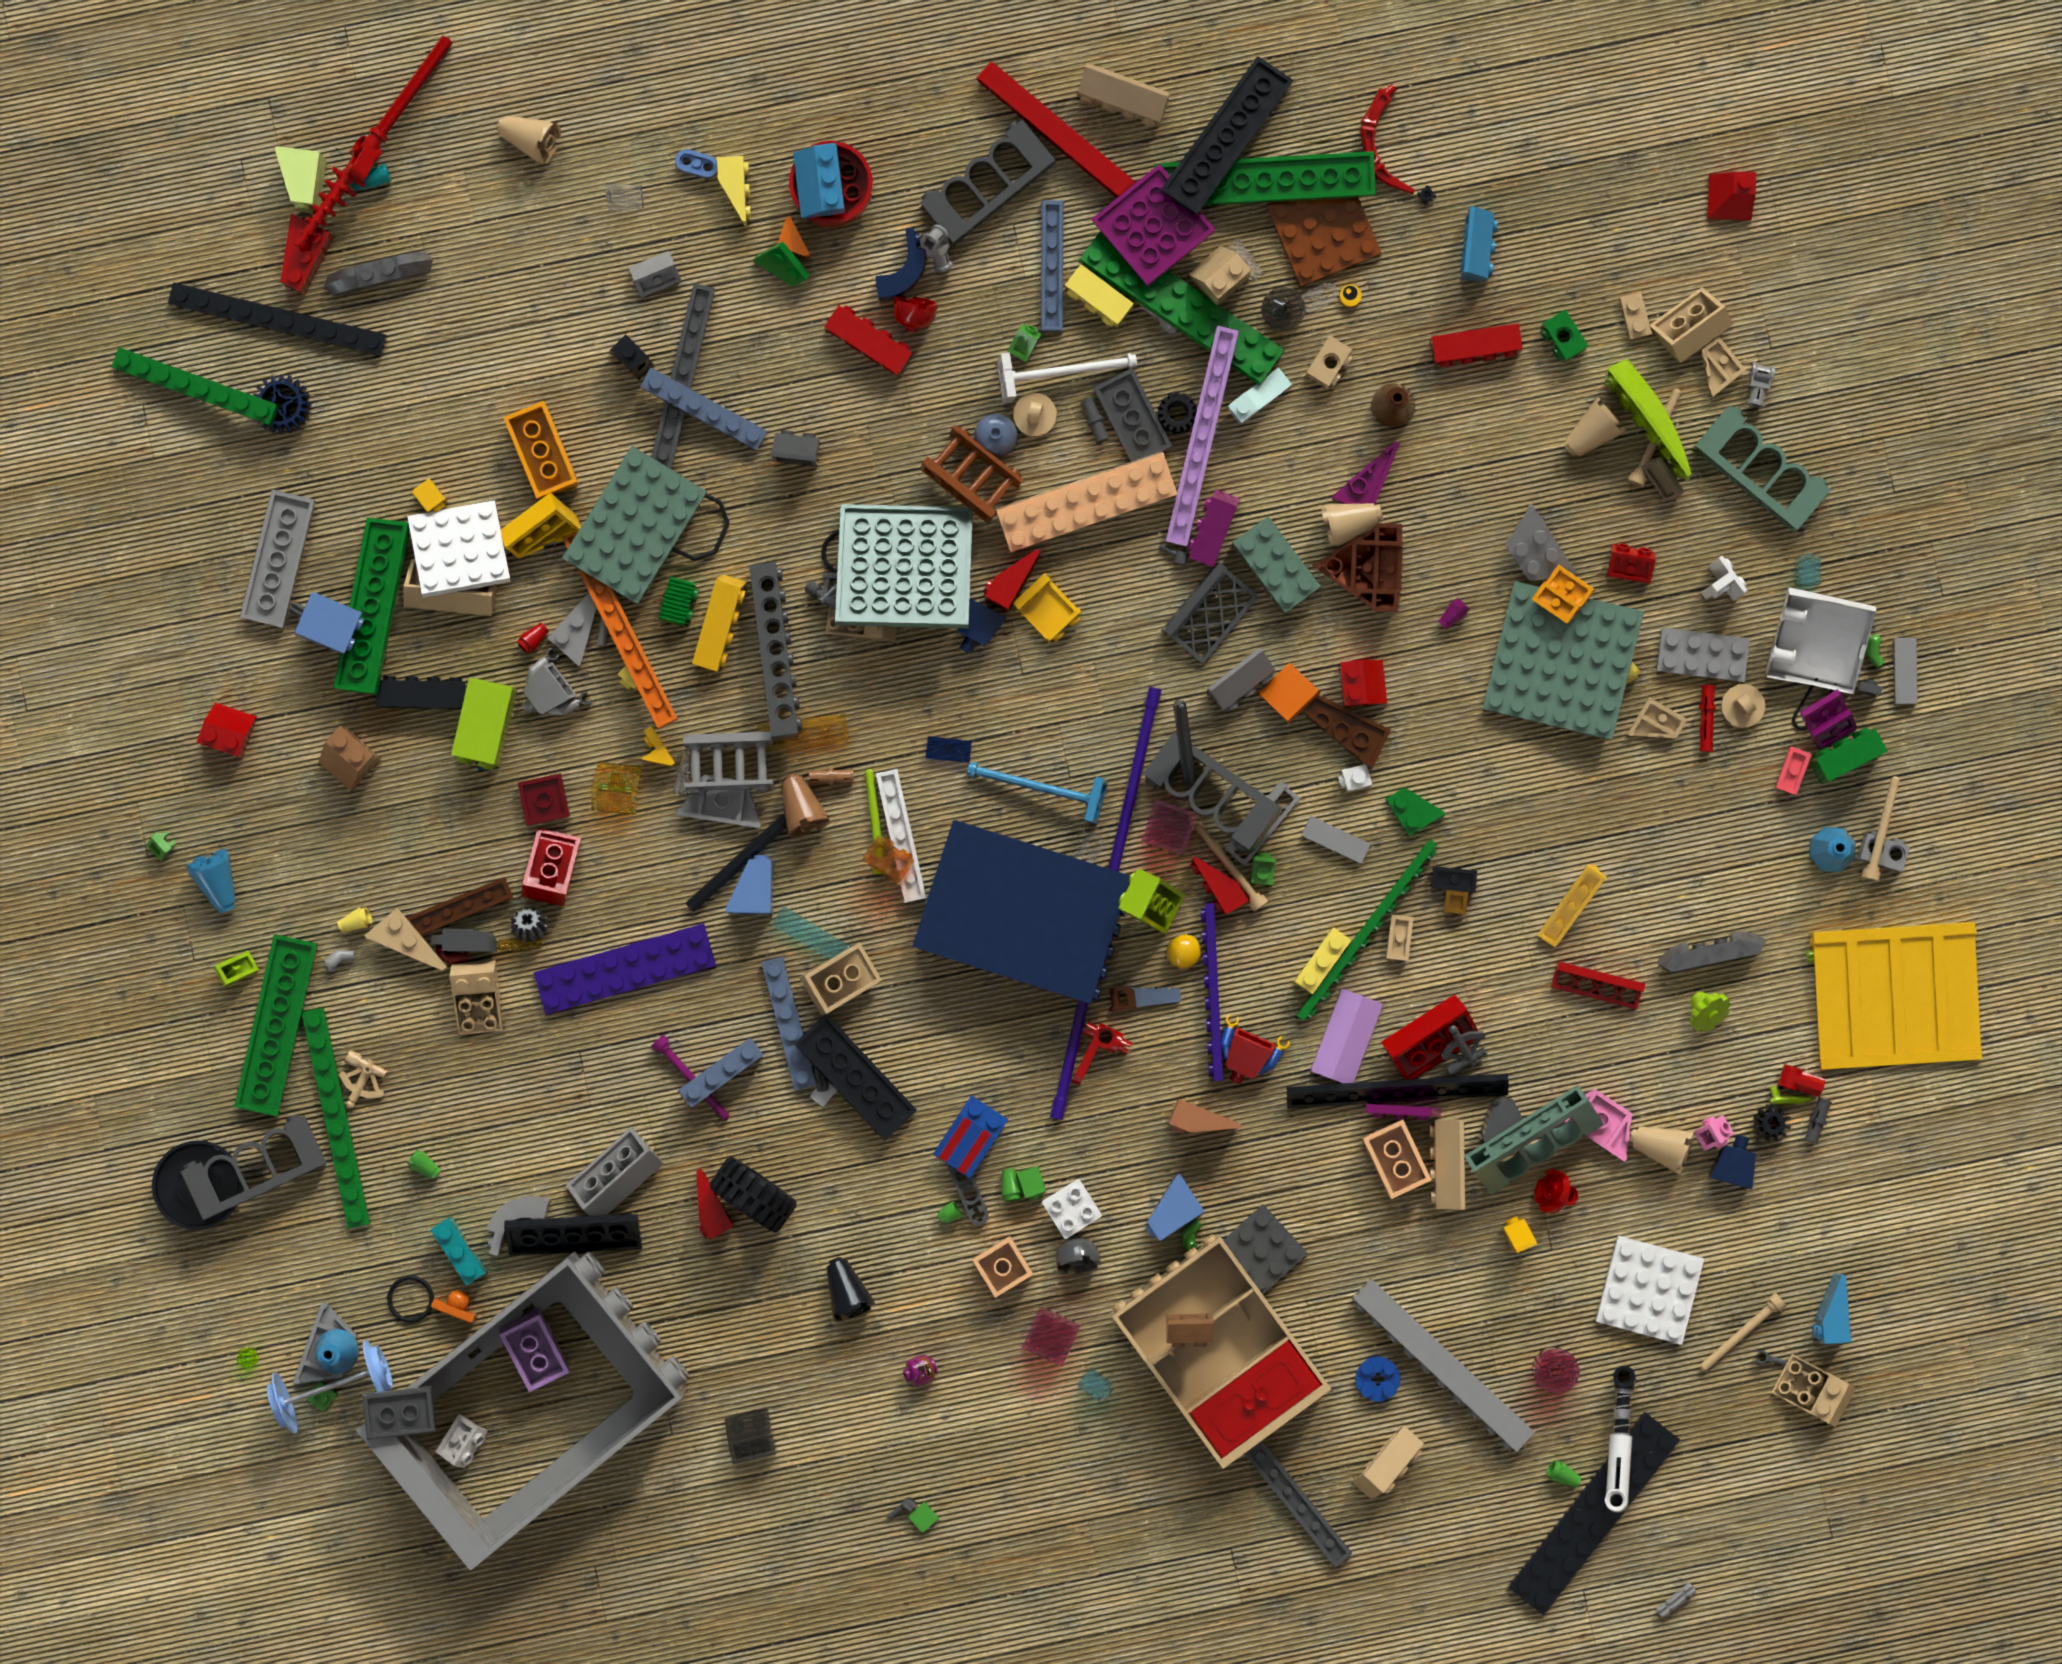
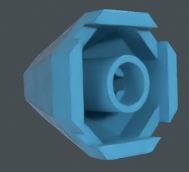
M1824 827L1810 838L1809 858L1814 861L1820 871L1839 873L1854 861L1856 842L1844 828Z

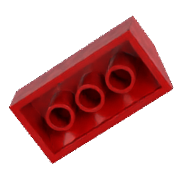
M1456 994L1381 1041L1385 1051L1404 1080L1416 1079L1444 1061L1441 1054L1447 1044L1453 1040L1449 1032L1451 1025H1455L1460 1034L1478 1031L1468 1010ZM1475 1039L1465 1041V1043L1468 1045ZM1458 1046L1453 1049L1452 1053L1459 1051Z

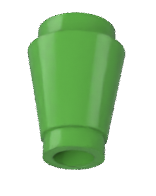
M418 1149L407 1161L410 1169L432 1180L441 1170L424 1151L421 1152Z
M1015 1169L1002 1170V1197H1004V1201L1013 1202L1021 1200L1023 1191Z
M1554 1460L1548 1467L1547 1476L1550 1477L1551 1481L1574 1488L1580 1484L1581 1476L1562 1461Z

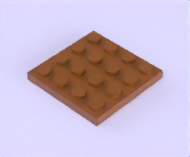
M1359 198L1275 202L1267 206L1269 215L1300 288L1382 254Z

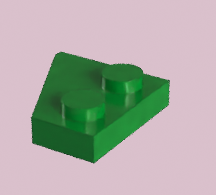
M783 241L757 254L753 259L755 263L792 287L807 280L810 276Z
M1405 787L1386 798L1387 803L1408 837L1445 815L1444 811Z

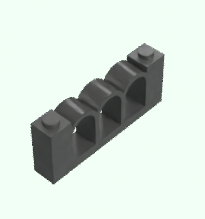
M1023 120L1018 123L1014 121L1006 128L1005 138H1000L991 145L989 158L977 157L971 160L966 166L965 177H952L943 184L941 193L938 189H935L933 192L929 190L921 197V208L935 225H941L947 230L948 240L953 246L1055 165L1054 157ZM1008 146L1016 150L1031 168L1014 183L1008 179L993 159L994 153L1001 147ZM978 166H987L992 169L1007 187L989 203L969 178L972 170ZM954 185H962L968 188L983 206L965 222L946 199L947 191Z
M1173 732L1144 771L1143 775L1147 778L1145 782L1155 790L1157 787L1162 790L1166 787L1172 797L1177 800H1189L1192 809L1199 816L1214 818L1217 827L1224 834L1232 836L1236 848L1242 852L1248 850L1252 853L1281 814L1282 808L1193 744H1191L1193 758L1206 766V769L1190 790L1184 793L1174 791L1171 787V781L1181 767L1177 733ZM1213 773L1231 784L1230 788L1213 809L1201 810L1197 807L1196 797ZM1239 790L1254 800L1256 804L1239 826L1227 828L1221 824V814Z
M298 1114L287 1118V1123L283 1125L284 1129L277 1128L266 1133L261 1145L250 1141L242 1143L235 1149L232 1158L227 1155H217L209 1159L204 1167L202 1162L196 1164V1161L183 1166L184 1170L180 1173L202 1221L327 1164L305 1115L299 1117ZM274 1135H283L289 1139L301 1163L300 1166L279 1176L265 1147L267 1140ZM245 1148H255L261 1153L272 1176V1179L250 1189L237 1164V1156ZM217 1161H225L233 1167L244 1191L222 1202L219 1201L208 1177L209 1167Z

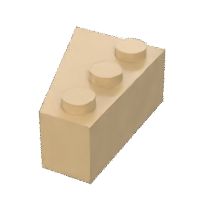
M1405 1426L1398 1428L1379 1449L1380 1451L1375 1458L1365 1465L1366 1469L1361 1475L1355 1477L1351 1482L1370 1499L1383 1493L1388 1494L1395 1486L1393 1481L1396 1477L1401 1478L1408 1470L1406 1465L1409 1461H1415L1422 1453L1420 1448L1424 1443Z

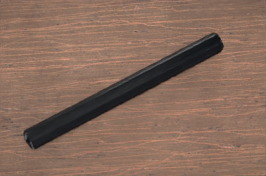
M782 815L779 816L686 902V905L693 912L701 907L747 864L749 859H753L754 855L761 852L787 828L786 818Z

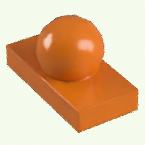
M463 1290L452 1291L447 1298V1302L436 1298L433 1299L431 1304L432 1309L470 1324L475 1322L478 1315L465 1310L469 1304V1297Z

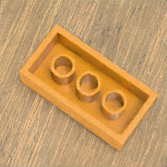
M545 401L503 417L538 501L549 493L555 496L580 485Z

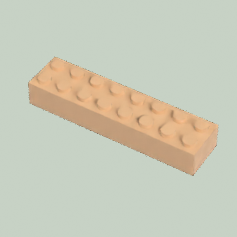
M1159 452L995 510L997 511L996 513L1009 551L1013 552L1175 496L1177 491L1163 452Z

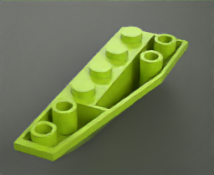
M1628 359L1610 366L1607 369L1605 385L1612 394L1615 392L1618 395L1620 405L1625 410L1629 409L1634 415L1632 419L1638 427L1642 426L1646 430V437L1653 445L1655 443L1661 449L1659 453L1663 459L1670 461L1675 466L1673 468L1675 474L1680 479L1683 477L1686 482L1690 480V467L1678 433L1654 391Z

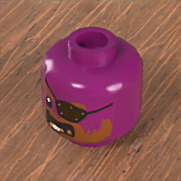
M924 1354L909 1359L906 1362V1369L903 1370L906 1382L911 1381L915 1387L932 1382L938 1373L933 1358H928Z

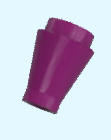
M1457 597L1454 601L1450 602L1438 622L1447 630L1466 617L1470 609Z

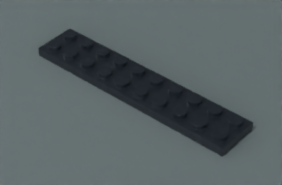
M1645 1411L1628 1431L1629 1436H1632L1628 1506L1680 1441L1678 1437ZM1608 1458L1507 1586L1542 1615L1546 1613L1624 1513V1511L1612 1512L1605 1504ZM1617 1467L1616 1489H1619L1621 1467ZM1614 1495L1611 1498V1504L1614 1507H1619L1623 1503V1498L1620 1495Z

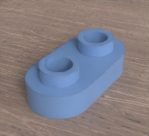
M689 149L681 150L676 155V165L682 172L705 179H711L718 173L717 160L710 155ZM689 158L691 160V163L689 165H684V159ZM709 164L712 166V169L710 171L704 170V167Z

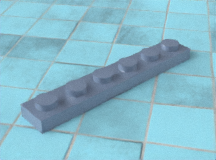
M653 368L649 369L640 386L641 389L755 451L758 450L767 433L763 428Z
M782 956L761 962L794 1090L814 1086L816 1081L811 1062L794 1045L803 1035L784 958Z

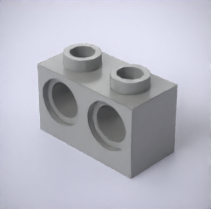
M1871 831V834H1864L1856 860L1870 863L1872 853L1869 851L1868 846L1870 842H1875L1877 832ZM1892 838V841L1885 839L1878 867L1897 873L1903 872L1910 846H1906L1905 841ZM1892 848L1897 849L1899 852V858L1896 861L1890 857Z

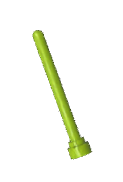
M867 769L865 771L876 860L873 861L872 872L873 875L890 873V866L887 864V860H884L874 772L872 769Z

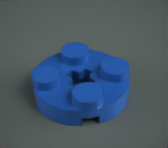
M1374 1356L1366 1359L1358 1367L1355 1374V1382L1361 1394L1369 1400L1384 1401L1395 1395L1400 1385V1374L1393 1362L1385 1357ZM1376 1373H1380V1376L1384 1377V1381H1381L1380 1385H1376L1375 1381L1371 1380L1372 1377H1375Z

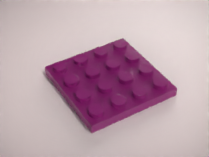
M1160 164L1092 218L1095 226L1147 287L1216 232V229L1201 212L1194 216L1160 193L1161 188L1170 177Z

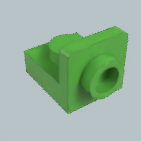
M1022 324L1007 352L1027 362L1042 334L1034 326Z
M1258 853V857H1253L1251 884L1273 885L1276 858H1271L1270 853Z

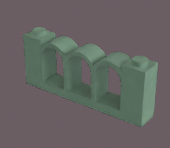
M1729 405L1692 449L1792 532H1796L1831 491L1827 487L1829 485L1828 482L1822 477L1817 478L1813 476L1810 478L1808 471L1799 464H1786L1787 459L1784 451L1775 444L1767 443L1762 445L1763 439L1760 431L1751 424H1743L1746 420L1743 417L1744 413L1735 406L1732 408ZM1744 431L1753 437L1755 446L1749 457L1737 469L1718 452L1734 433ZM1770 451L1778 459V469L1761 489L1742 472L1759 452ZM1789 470L1798 473L1801 477L1802 488L1790 504L1784 508L1768 495L1766 491L1782 472Z
M1577 1085L1466 1154L1465 1158L1488 1192L1493 1195L1509 1185V1181L1515 1180L1527 1173L1531 1164H1540L1549 1160L1557 1152L1558 1148L1568 1147L1576 1143L1583 1134L1585 1136L1602 1127L1604 1123L1582 1089ZM1567 1119H1569L1568 1122H1567L1566 1124H1564L1563 1126H1561V1127H1559V1128H1555V1127L1558 1126L1559 1124H1561V1123H1563L1564 1121H1566ZM1540 1136H1542V1138H1541L1540 1140H1538L1537 1142H1535V1143H1533V1144H1531V1145H1527V1144L1531 1143L1532 1141H1534L1535 1139H1537V1138H1539ZM1516 1152V1154L1510 1159L1502 1161L1503 1159L1507 1158L1508 1156Z

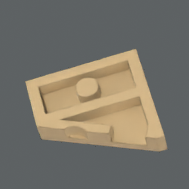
M1719 336L1700 351L1711 397H1714L1746 371L1745 367Z

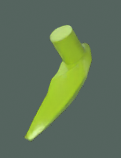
M1778 1086L1770 1088L1773 1097L1770 1099V1102L1773 1104L1792 1105L1812 1099L1809 1096H1793L1790 1094L1781 1096Z

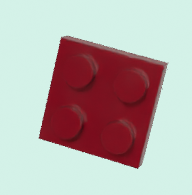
M561 773L518 782L527 826L571 817Z

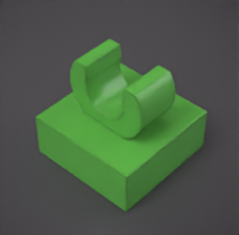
M167 831L161 833V835L156 832L146 844L160 861L169 855L176 843L175 840L170 843L164 840L168 835Z
M319 1381L317 1385L314 1387V1389L325 1386L326 1384L322 1381ZM330 1389L306 1399L325 1412L338 1393Z

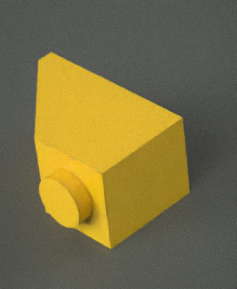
M1514 1216L1505 1221L1506 1225L1502 1226V1229L1513 1252L1519 1253L1537 1245L1524 1218L1518 1219L1517 1216Z

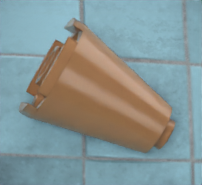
M796 773L784 777L781 786L788 834L793 838L811 834L810 830L816 827L818 831L826 827L830 823L829 816L803 777Z

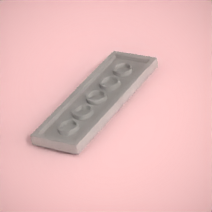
M276 490L271 491L240 618L280 628L285 627L316 500Z

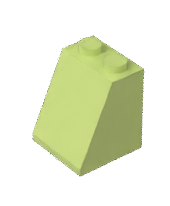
M276 146L275 152L290 201L300 210V213L312 215L315 212L312 209V205L315 204L319 207L321 204V198L318 193L323 190L327 160L318 151Z

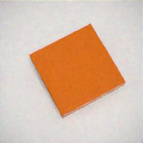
M1289 662L1258 694L1290 723L1320 694V691Z

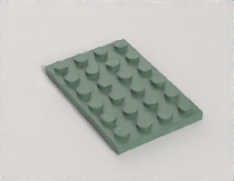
M631 446L562 559L638 605L708 492L634 446Z

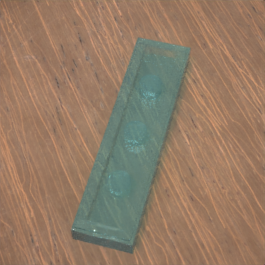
M785 906L781 908L772 923L773 926L828 959L851 947Z

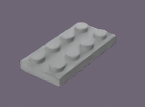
M1662 627L1656 672L1744 683L1750 638Z

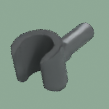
M1160 544L1159 549L1175 556V564L1186 565L1187 555L1184 552L1176 551Z
M1764 1350L1758 1351L1766 1354L1764 1361L1756 1359L1758 1363L1773 1362L1784 1366L1787 1363V1360L1770 1356Z
M906 1497L895 1510L886 1516L890 1520L903 1509L910 1513L917 1502L911 1497Z

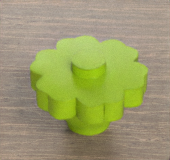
M1702 991L1697 992L1690 999L1692 1016L1689 1022L1696 1031L1702 1030L1707 1032L1714 1029L1717 1023L1723 1022L1729 1014L1728 1008L1731 1006L1729 999L1723 993L1720 995L1717 993L1709 995Z

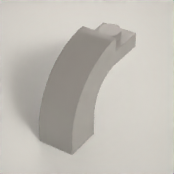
M523 1196L502 1205L493 1214L486 1229L495 1232L494 1236L490 1235L487 1245V1248H490L489 1254L501 1255L505 1239V1220L519 1218L546 1219L551 1199L541 1196Z

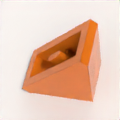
M791 216L786 217L778 243L783 241L796 257L805 260L810 259L811 256Z

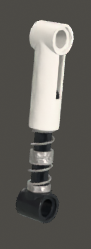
M1620 1366L1613 1374L1615 1394H1617L1615 1400L1617 1402L1613 1418L1615 1420V1426L1613 1427L1615 1432L1610 1435L1605 1504L1612 1512L1616 1513L1624 1511L1629 1503L1632 1436H1629L1630 1434L1628 1433V1426L1631 1425L1629 1423V1420H1631V1410L1629 1409L1632 1405L1630 1404V1396L1633 1394L1632 1391L1637 1380L1636 1374L1629 1366ZM1622 1372L1631 1374V1379L1628 1383H1621L1619 1381V1375ZM1617 1467H1621L1619 1489H1616ZM1614 1495L1622 1496L1623 1503L1621 1506H1612L1611 1498Z

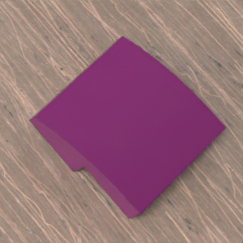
M1838 689L1800 712L1819 750L1828 747L1857 729L1853 715L1847 709L1844 698Z

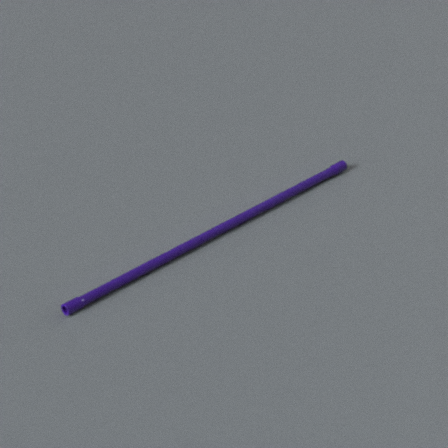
M1149 687L1144 716L1108 869L1117 872L1120 869L1153 721L1162 689ZM1079 1000L1050 1115L1051 1118L1063 1120L1067 1095L1088 1008V1003Z

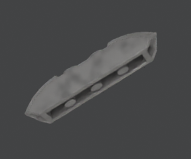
M424 251L377 260L328 275L324 286L333 296H340L429 274L433 259Z
M1731 932L1730 942H1727V938L1714 940V945L1706 947L1705 943L1692 945L1693 950H1690L1687 942L1670 948L1656 963L1670 973L1752 956L1761 952L1766 939L1753 933Z

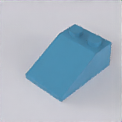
M1833 1273L1815 1317V1324H1812L1813 1338H1816V1341L1822 1344L1851 1342L1847 1281L1844 1274Z

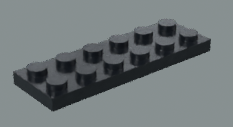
M828 1014L820 1018L794 1043L796 1048L884 1141L917 1111Z
M638 1214L504 1221L509 1256L573 1253L574 1251L596 1252L642 1249Z

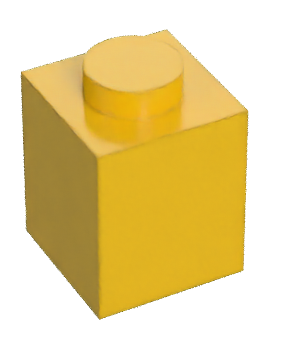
M430 478L412 491L428 513L443 510L446 507L444 504L448 502Z

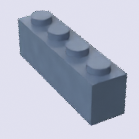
M750 1037L677 1092L691 1109L759 1060L763 1054Z

